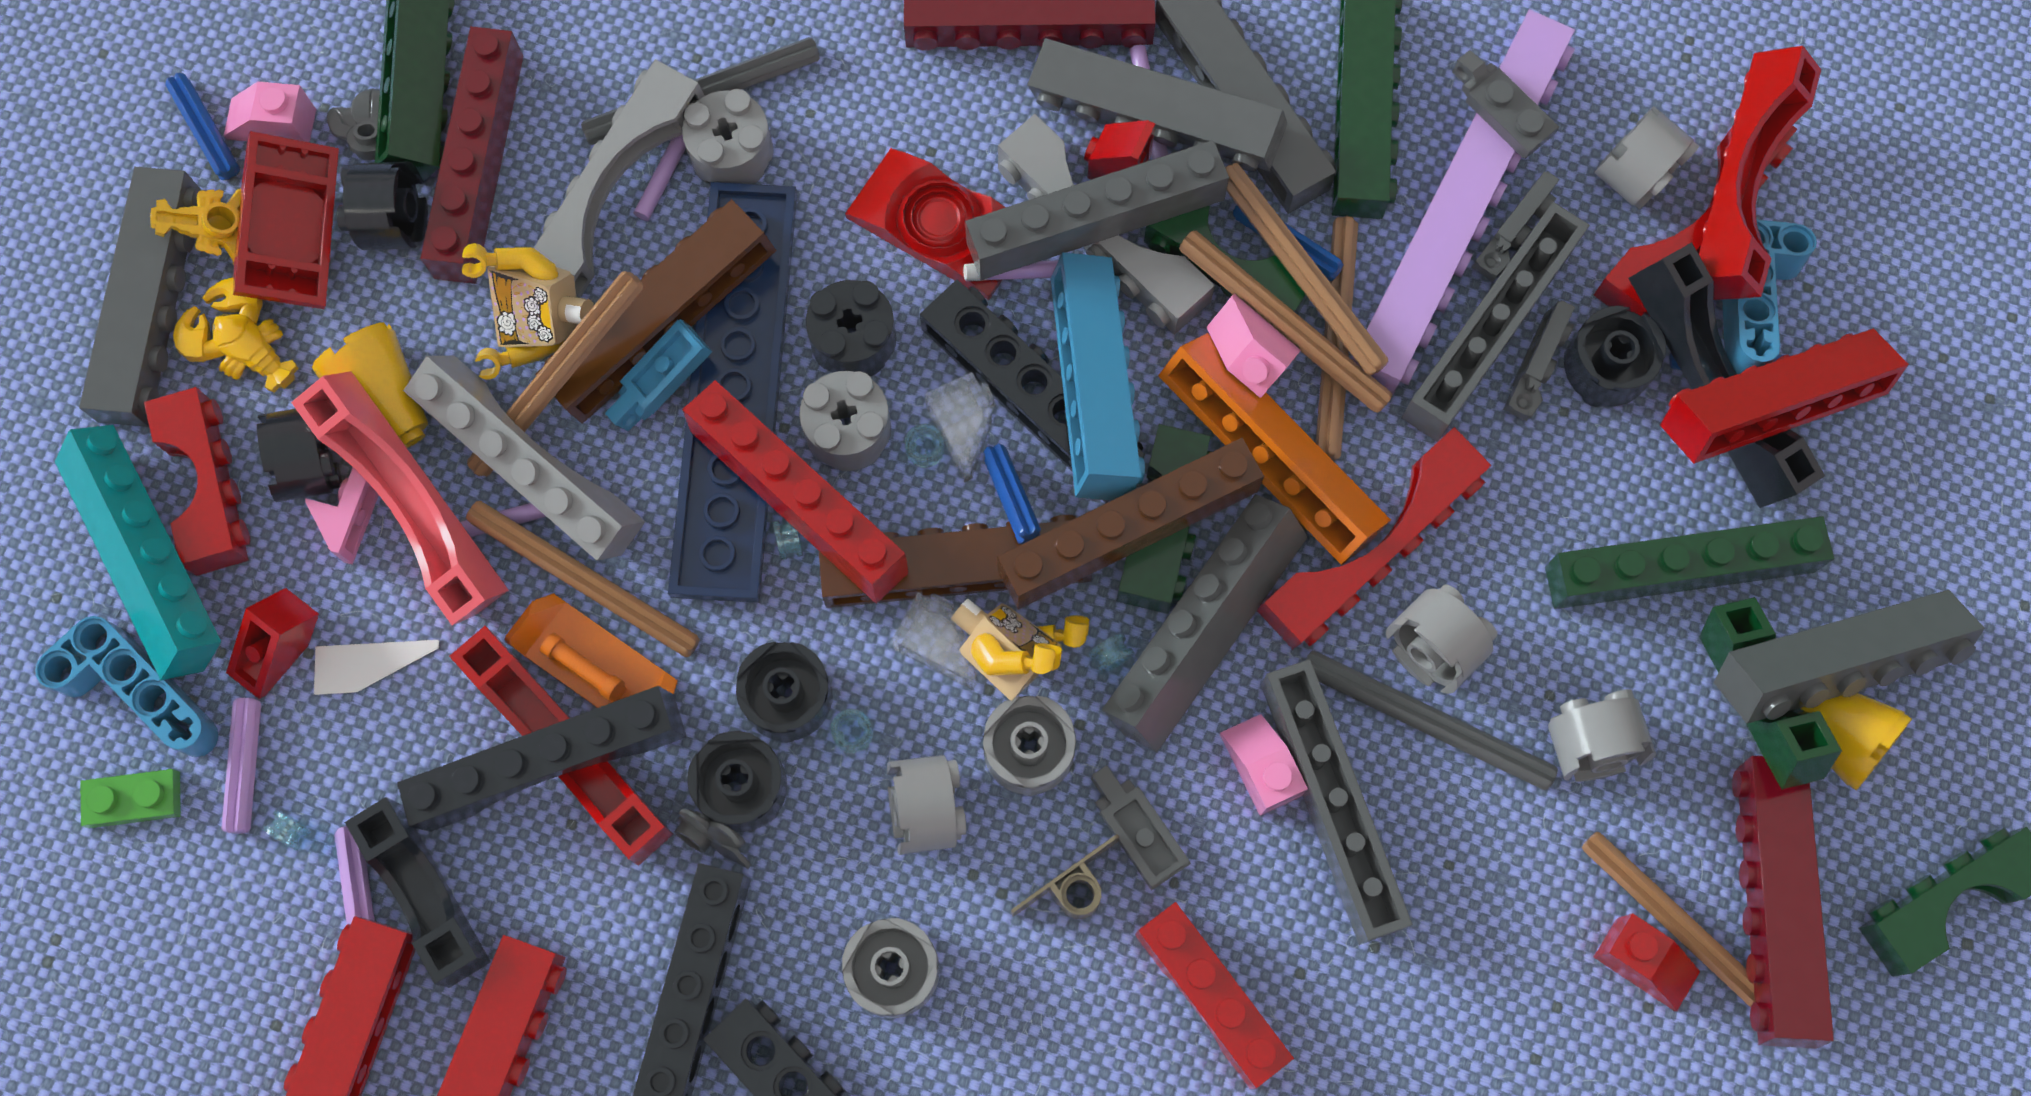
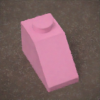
M256 82L231 99L223 136L226 140L248 141L249 132L253 131L310 142L316 108L300 85Z
M1236 294L1232 295L1206 327L1226 369L1260 398L1301 351Z
M1262 714L1220 733L1260 816L1300 798L1308 790L1288 747Z

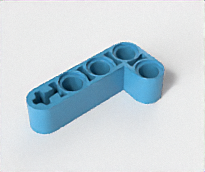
M1756 219L1762 243L1772 258L1762 297L1722 300L1724 347L1736 374H1740L1754 365L1760 367L1772 363L1779 354L1780 334L1776 279L1790 280L1797 277L1817 245L1816 236L1811 229L1804 225Z
M90 616L79 621L37 661L35 672L39 683L68 697L83 696L103 679L164 744L188 756L200 757L211 752L217 744L219 735L214 722L172 679L160 680L148 654L125 630L102 617ZM107 633L106 642L103 646L96 649L95 645L98 638ZM136 663L135 673L131 678L125 680L124 675L127 668ZM71 665L70 675L61 682L63 670ZM166 693L165 704L159 710L154 711L155 700L161 694ZM183 721L191 725L189 731L192 733V736L190 737L181 726L176 724Z

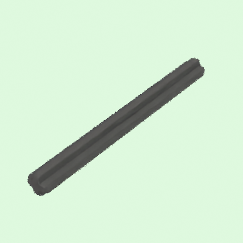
M808 37L697 78L694 81L699 83L704 95L717 91L744 89L818 61L820 59L819 51L813 38ZM617 109L584 120L581 123L583 133L589 144L594 145L599 140L605 138L612 127V119Z
M1311 651L1308 654L1306 660H1311L1320 683L1540 789L1547 790L1554 783L1558 772L1555 765L1317 651Z

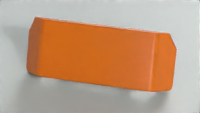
M554 593L533 600L505 636V642L596 708L656 686H660L674 694L677 679Z

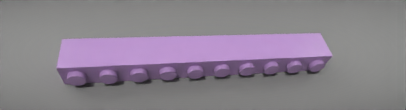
M1529 9L1499 68L1537 105L1539 102L1547 105L1558 84L1557 81L1551 79L1555 70L1558 69L1564 72L1575 48L1568 46L1575 29ZM1477 113L1367 328L1368 333L1385 353L1389 361L1381 371L1371 376L1386 387L1392 395L1400 382L1406 385L1409 384L1419 364V361L1412 358L1417 346L1424 349L1427 348L1437 328V325L1431 323L1430 320L1435 310L1442 313L1445 312L1455 292V289L1448 287V284L1453 274L1462 277L1473 255L1465 250L1471 239L1479 243L1490 221L1483 214L1488 204L1495 208L1497 207L1508 185L1500 180L1505 170L1514 173L1521 159V156Z

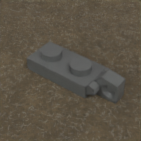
M1471 50L1456 61L1452 73L1464 83L1461 89L1467 96L1465 102L1522 158L1526 159L1556 134L1559 126L1500 68L1497 69L1492 63L1486 66L1485 62Z
M1548 171L1543 172L1472 265L1474 270H1477L1491 282L1504 271L1510 262V247L1518 250L1533 230L1527 223L1534 215L1541 219L1552 202L1557 199L1550 193L1560 179Z
M1561 300L1544 314L1512 383L1513 389L1503 410L1524 421L1533 416L1543 401L1538 388L1549 380L1557 364V361L1552 359L1557 346L1562 347L1566 343L1573 330L1574 324L1570 323L1569 319L1575 306Z
M1107 765L1091 775L1090 779L1102 796V798L1095 802L1100 811L1099 815L1112 834L1119 835V844L1151 891L1191 864L1139 786L1135 788L1129 779L1120 785Z

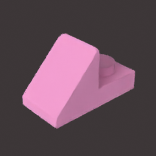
M353 467L349 478H345L339 487L338 507L305 498L306 505L329 550L344 563L352 565L379 496L374 488Z

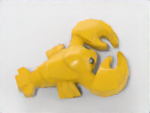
M241 188L235 191L227 203L221 202L224 191L220 189L216 191H198V206L172 209L166 199L157 200L156 207L151 208L150 212L151 228H155V235L164 237L170 229H174L181 234L196 238L195 248L197 250L215 256L222 255L220 248H224L231 257L234 266L241 208Z
M233 277L216 283L202 297L207 304L213 302L211 307L216 310L228 313L239 312V314H223L215 317L212 340H210V324L205 314L199 316V323L193 328L195 320L201 312L196 306L185 311L175 324L173 332L175 347L189 362H206L226 356L218 367L220 372H224L225 375L238 380L245 368L248 367L253 372L267 376L265 388L273 393L279 388L285 389L295 380L294 373L299 369L297 364L293 360L281 363L280 357L275 353V349L270 346L272 342L283 336L279 326L270 318L257 325L263 301L261 299L233 295ZM226 296V299L220 302H213L219 298Z

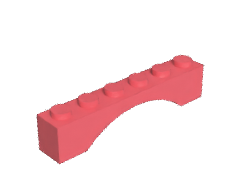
M352 371L322 376L291 402L316 438L349 463L374 488L389 507L415 552L422 571L425 589L451 625L479 614L509 591Z

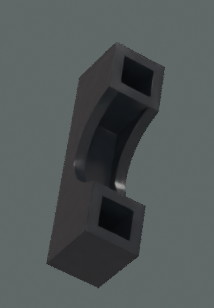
M385 797L344 822L366 862L382 878L400 905L412 932V945L435 985L450 988L491 962L416 828L408 826L403 805Z

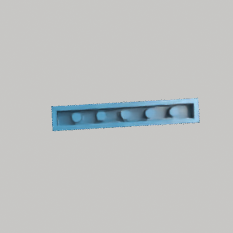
M1062 252L1050 280L1075 498L1114 500L1133 491L1137 484L1143 482L1145 475V462L1142 457H1139L1137 447L1140 425L1139 421L1134 419L1132 410L1135 388L1134 384L1129 382L1127 372L1130 351L1128 346H1124L1122 333L1125 326V315L1122 310H1119L1118 305L1120 278L1114 275L1112 257Z

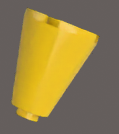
M380 322L353 332L343 338L346 345L340 348L336 354L329 347L314 361L312 369L319 379L325 375L352 371L406 448L415 445L426 436L423 430L428 426V421L423 408L403 391L412 377L396 333L390 324L386 326L384 322Z
M1860 693L1850 697H1843L1842 695L1828 699L1814 708H1801L1809 713L1820 711L1842 750L1831 769L1847 786L1849 785L1855 790L1859 789L1912 720L1904 711Z

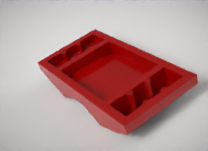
M253 131L249 132L241 185L240 219L234 258L233 295L318 309L326 307L339 148Z
M890 148L846 211L845 217L954 281L958 280L965 287L969 288L972 286L976 288L987 300H990L1002 281L964 280V264L974 263L966 243L965 221L1006 207L990 196L971 191L956 183L932 163Z

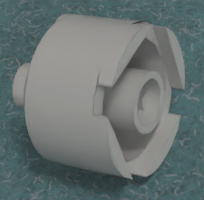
M733 89L731 91L713 92L691 103L685 109L682 127L683 140L692 167L700 179L706 183L708 181L710 183L755 184L765 174L764 170L770 160L772 161L774 154L773 143L764 111L746 91Z
M1655 106L1636 123L1637 126L1620 140L1594 171L1606 184L1639 210L1653 195L1656 196L1674 177L1672 173L1679 165L1682 166L1700 147L1693 141V138Z
M861 371L833 372L819 378L805 388L800 405V423L808 448L813 456L840 471H856L873 464L881 456V452L889 442L892 430L887 400L881 388L868 374ZM850 418L851 423L843 425L841 419Z
M1445 584L1440 589L1425 590L1387 627L1386 637L1388 640L1393 635L1397 646L1392 652L1412 676L1428 687L1435 681L1445 686L1440 692L1450 694L1455 692L1492 654V641L1497 637V631L1492 623L1483 617H1478L1464 604V599L1458 590Z
M1630 689L1613 692L1605 696L1604 701L1589 704L1586 698L1566 702L1560 706L1562 714L1551 718L1548 724L1564 780L1567 781L1573 775L1576 782L1617 775L1626 772L1624 765L1632 759L1636 758L1638 765L1641 766L1656 757V751L1639 700L1634 698L1633 692Z
M1018 696L1013 701L1008 699L991 713L986 722L983 735L985 763L993 778L1007 790L1025 796H1034L1047 792L1063 781L1070 771L1074 760L1076 736L1072 720L1058 703L1047 697ZM1034 737L1038 739V751L1036 753L1028 750L1026 753L1021 751L1020 740L1022 738L1028 742L1033 740Z
M945 755L889 761L887 763V775L896 774V777H893L894 786L888 787L894 839L904 838V842H901L897 847L898 854L903 855L955 848L957 840L961 839V835L966 834V819L963 806L955 807L954 800L955 788L960 787L957 761H947Z
M887 918L869 923L856 931L845 947L842 957V974L845 986L854 1001L874 1015L885 1018L906 1017L922 1008L929 1001L938 984L940 968L936 950L925 932L907 920ZM895 956L899 957L898 965L903 970L900 977L892 975L888 981L883 980L885 972L880 967L883 960L891 962Z

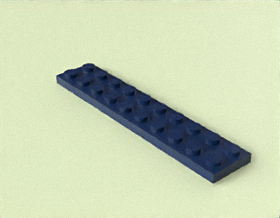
M711 182L707 219L714 210L725 206L732 199L765 233L777 251L696 322L695 332L713 352L691 374L688 404L716 380L775 434L797 204L796 186ZM687 421L685 424L668 595L670 598L760 603L769 504L690 432Z

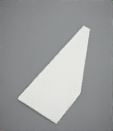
M439 640L315 646L314 695L359 692L439 649Z

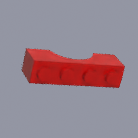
M197 387L145 401L144 405L152 442L170 456L191 459L197 472V489L191 504L182 515L170 523L176 551L185 569L199 576L249 561L246 545H249L251 542L250 534L245 522L239 519L236 505L241 504V495L236 482L232 478L230 479L227 465L232 463V455L227 442L223 438L221 439L218 425L223 424V416L215 399L210 400Z
M1176 902L1136 932L1135 936L1160 970L1177 986L1202 1018L1217 1041L1220 1050L1249 1089H1257L1294 1059Z

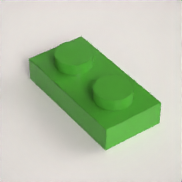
M175 769L80 781L82 827L97 828L181 817L180 772Z

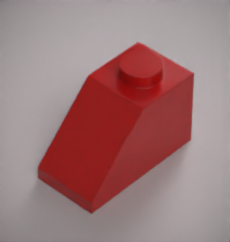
M1144 120L1106 124L1100 137L1096 138L1093 136L1087 146L1084 160L1089 162L1087 178L1092 180L1150 161L1156 123Z
M287 588L247 607L226 674L258 699L266 696L308 647L319 613Z
M1633 913L1615 920L1594 955L1595 959L1673 1011H1678L1700 973L1697 966L1673 939Z

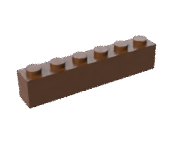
M732 199L725 206L714 210L708 217L707 222L691 236L683 238L676 245L675 250L662 262L652 266L644 273L641 279L643 290L554 397L566 411L583 424L620 391L623 386L620 380L677 320L681 319L692 327L777 251L765 233ZM551 355V356L546 360L545 364L549 361V359H550L553 355Z
M1240 438L997 556L998 572L1019 610L1257 493L1264 475L1244 439Z
M1069 514L1052 517L1050 522L1039 523L1041 528L1040 535L1075 519L1076 516ZM1010 522L1006 523V527L988 528V525L983 523L968 524L961 528L962 531L945 533L941 528H925L919 530L915 536L899 537V534L895 532H883L905 552L909 573L878 603L1007 590L998 572L997 556L1020 545L1017 542ZM818 550L822 598L826 608L875 603ZM1092 574L1074 583L1091 582Z

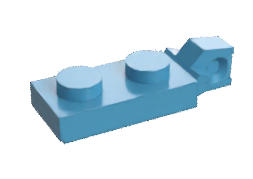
M681 319L677 320L620 380L623 384L619 391L621 397L605 414L614 425L629 431L641 419L646 420L654 414L713 351L688 323Z

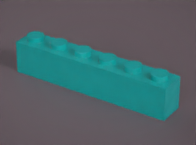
M114 425L69 429L56 457L55 464L160 680L204 672L220 646L221 640Z

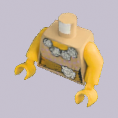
M473 243L466 246L463 250V258L473 257L480 261V263L464 264L462 273L465 276L478 278L484 274L486 267L490 266L487 270L498 347H506V352L502 353L493 348L480 350L475 362L489 359L495 364L493 368L480 371L479 377L482 379L490 380L495 378L499 374L501 366L510 364L512 368L543 360L555 353L594 306L592 300L576 297L574 276L570 271L556 267L552 261L534 248H495L494 253H488L483 246Z
M966 599L951 618L954 623L970 635L959 649L961 655L1011 701L1028 687L1039 674H1045L1059 668L1062 645L1058 642H1063L1064 645L1073 648L1080 647L1085 643L1089 630V619L1085 616L1070 615L1065 617L1064 630L1056 629L1055 625L1035 626L1005 604L1001 603L987 614L970 599Z

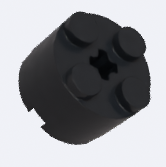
M409 161L357 163L342 167L340 176L343 186V205H339L336 212L340 230L349 231L353 242L361 250L416 248L417 246L414 242L423 241L428 223L426 197L418 198L416 184H423L417 168Z
M858 280L835 282L812 295L806 314V329L813 355L818 364L832 373L838 371H861L870 377L877 374L885 366L891 354L893 355L896 347L893 311L885 295L878 290L873 282ZM856 328V331L853 333H848L847 330Z
M1610 306L1593 313L1582 325L1564 352V369L1570 385L1586 404L1593 407H1611L1627 404L1636 399L1657 376L1662 367L1667 348L1664 335L1652 318L1645 314L1640 316L1628 311L1629 307Z
M296 409L258 415V419L261 421V423L257 424L260 457L264 472H269L271 476H275L277 484L268 485L275 502L332 493L333 489L340 487L342 483L340 468L337 462H333L329 447L316 438Z
M794 642L766 643L753 650L739 667L736 684L738 705L750 724L762 735L780 742H793L816 731L827 718L833 702L831 683L818 656L806 646ZM783 685L787 689L791 688L793 693L788 698L784 696L779 697L776 689Z
M731 731L716 735L708 741L698 754H695L688 769V789L697 808L712 822L729 826L736 832L755 830L771 822L777 817L785 801L787 777L784 767L772 748L751 733ZM742 773L748 782L741 784L739 791H734L728 783L736 781L737 774Z

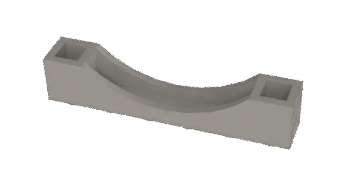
M656 59L648 70L642 71L638 76L634 86V93L626 105H621L617 109L612 119V127L605 138L599 140L593 146L589 155V163L581 175H577L572 179L562 205L558 211H554L548 216L543 227L544 233L535 247H531L552 261L556 267L571 272L574 276L576 297L581 298L595 276L593 263L594 232L601 208L611 189L623 173L641 156L660 144L681 136L685 109L691 103L705 96L698 82Z
M1036 114L1031 116L998 145V169L1009 183L1013 185L1018 183L1027 192L1029 200L1074 186L1066 162L1064 141ZM1119 235L1084 246L1087 255L1112 257L1114 275L1120 278V290L1131 299L1136 297L1146 307V313L1149 318L1160 328L1166 326L1174 335L1211 303L1215 285L1185 256L1163 254L1140 247Z
M426 356L403 391L595 560L599 561L621 556L646 522L616 495L573 471L532 440L500 407L491 394L486 382L456 356Z

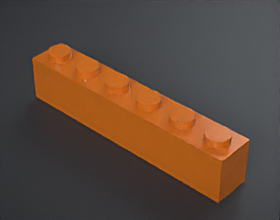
M1208 333L1180 346L1159 373L1158 377L1224 445L1240 438L1244 439L1264 475L1262 484L1283 506L1291 509L1296 519L1341 565L1366 548L1391 521L1266 392L1260 398L1226 369Z

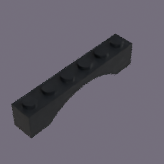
M1692 242L1628 278L1648 314L1661 329L1666 345L1691 389L1707 385L1718 377L1728 378L1737 375L1723 348L1716 325L1713 303L1714 281ZM1791 429L1728 451L1729 456L1759 508L1795 496L1825 476L1804 438Z
M656 686L399 781L397 785L408 826L432 832L470 818L499 800L543 781L595 764L642 754L686 738L687 735L674 694L660 686Z

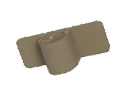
M1114 835L1011 910V915L1013 917L1049 892L1067 916L1074 919H1085L1092 916L1097 910L1102 897L1101 887L1086 865L1116 844L1119 835ZM1076 884L1087 886L1093 894V902L1085 908L1073 907L1067 899V891L1070 887Z

